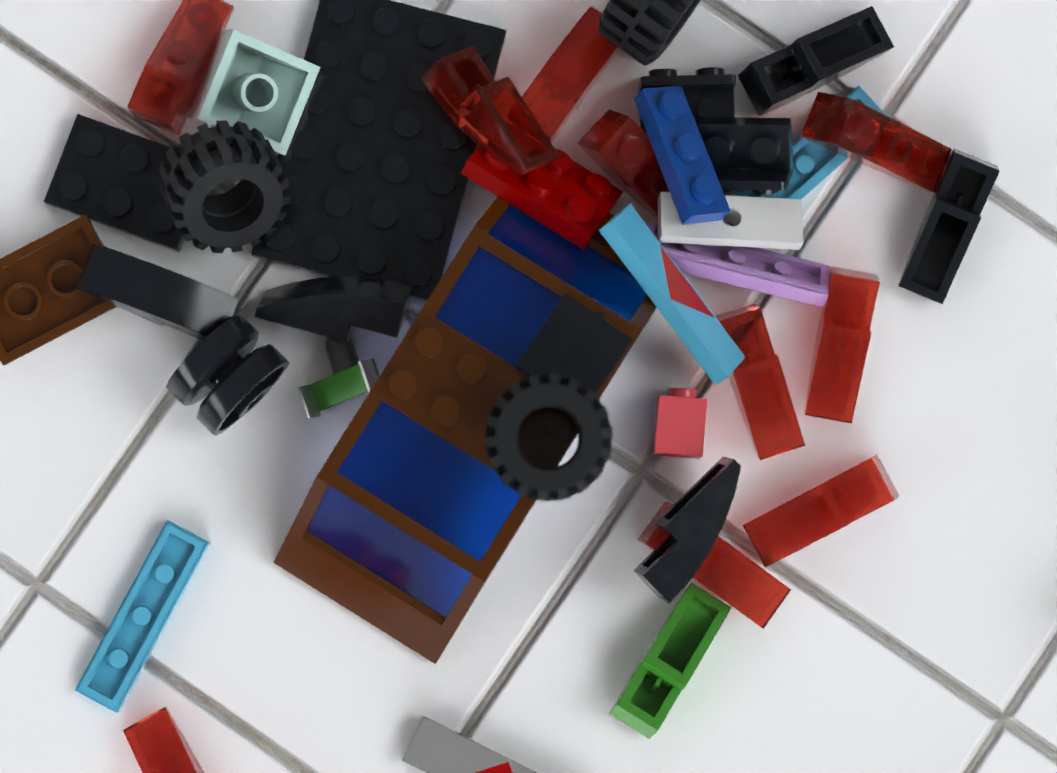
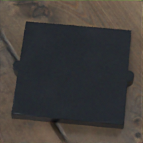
M565 294L516 366L530 376L551 373L561 374V376L568 378L572 377L596 394L633 340L603 320L604 314L602 312L594 314Z

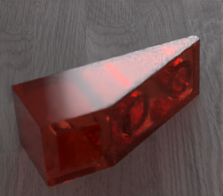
M220 0L182 1L147 60L127 108L136 119L178 136L180 135L222 30H225L233 12V5Z
M823 92L817 93L801 133V137L834 153L933 193L936 191L952 150L855 99Z
M608 109L577 144L615 183L658 220L657 198L660 192H669L648 135L630 116Z

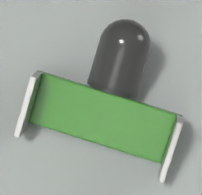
M328 337L325 342V350L334 375L310 385L297 387L308 419L321 416L320 411L366 392L369 393L379 378L380 374L374 358L359 361L351 337H349L347 342Z

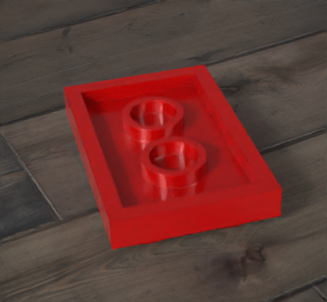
M504 117L469 157L461 172L468 179L583 250L623 193L622 190L612 185L606 177L591 172L573 161L564 151L552 148L531 135L525 127L512 123Z

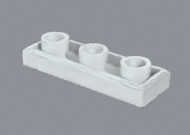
M660 192L657 198L658 241L660 243L800 250L803 245L801 199L725 195L731 212L721 221L682 225L670 192ZM724 221H729L734 226H729Z

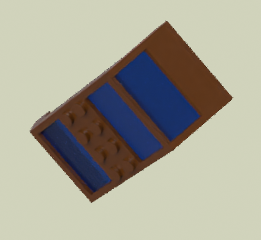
M497 197L469 233L319 471L273 563L434 664L437 663L537 501L516 493L499 478L489 461L485 445L486 424L495 402L510 386L530 376L516 366L517 362L563 296L567 294L594 314L602 312L604 314L603 320L633 340L597 391L596 395L600 400L637 338L657 309L602 236L599 229L583 250L501 198ZM610 213L605 219V221L602 223L600 228L603 227L614 215ZM550 407L540 408L530 413L523 420L518 433L519 447L527 460L534 465L543 468L558 467L577 437L578 430L572 418L562 410Z

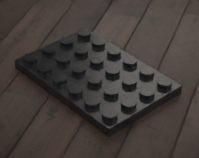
M320 0L304 60L321 68L286 155L278 154L277 157L290 184L288 187L291 194L290 203L284 205L287 210L284 220L275 221L277 229L271 235L263 234L260 237L262 242L253 246L251 255L259 259L329 277L354 276L378 278L413 285L411 298L427 302L444 274L468 178L462 175L461 172L478 145L507 30L391 0Z

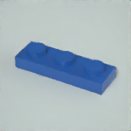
M682 86L642 89L633 99L682 225L721 221L731 211Z

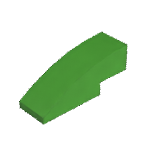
M691 582L654 638L609 714L650 739L658 732L680 692L688 684L732 607Z

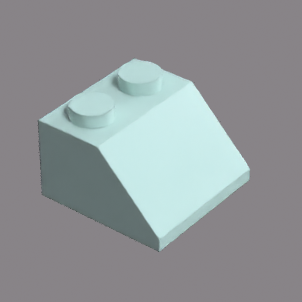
M222 30L187 118L201 124L207 123L208 127H215L216 122L221 120H227L230 127H233L237 121L246 123L249 130L256 128L263 134L265 140L268 139L274 152L286 155L321 67L237 30Z

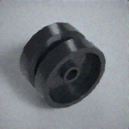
M241 314L231 317L207 336L179 365L166 385V388L185 406L195 404L204 399L198 409L197 419L214 436L225 432L253 409L279 380L290 363L271 344L263 345L252 351L257 343L259 332Z

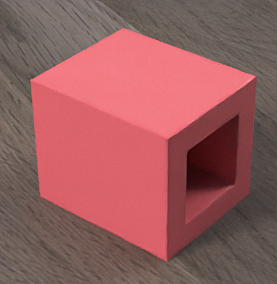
M668 388V396L659 395L657 397L652 455L692 459L703 457L707 399L696 398L697 390Z

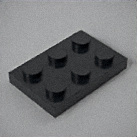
M77 114L44 202L47 205L80 217L86 214L91 221L176 252H180L184 242V238L180 235L178 228H176L159 187V179L162 178L159 172L161 162L169 161L166 152L170 147Z

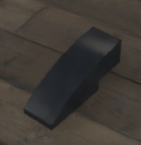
M873 6L800 37L788 47L751 62L737 76L760 117L863 66L893 49L894 45Z
M953 148L898 284L899 287L943 304L981 220L980 214L1000 172L997 165Z
M99 244L92 245L76 286L78 290L158 325H168L202 341L221 324L233 317L239 302L238 298L206 284Z
M354 276L322 277L292 282L267 290L256 308L254 317L344 342L348 341L354 327L397 338L406 319L413 285L386 279Z
M723 456L655 522L667 538L633 570L658 598L669 604L691 581L709 555L724 526L735 496L741 465L735 459Z

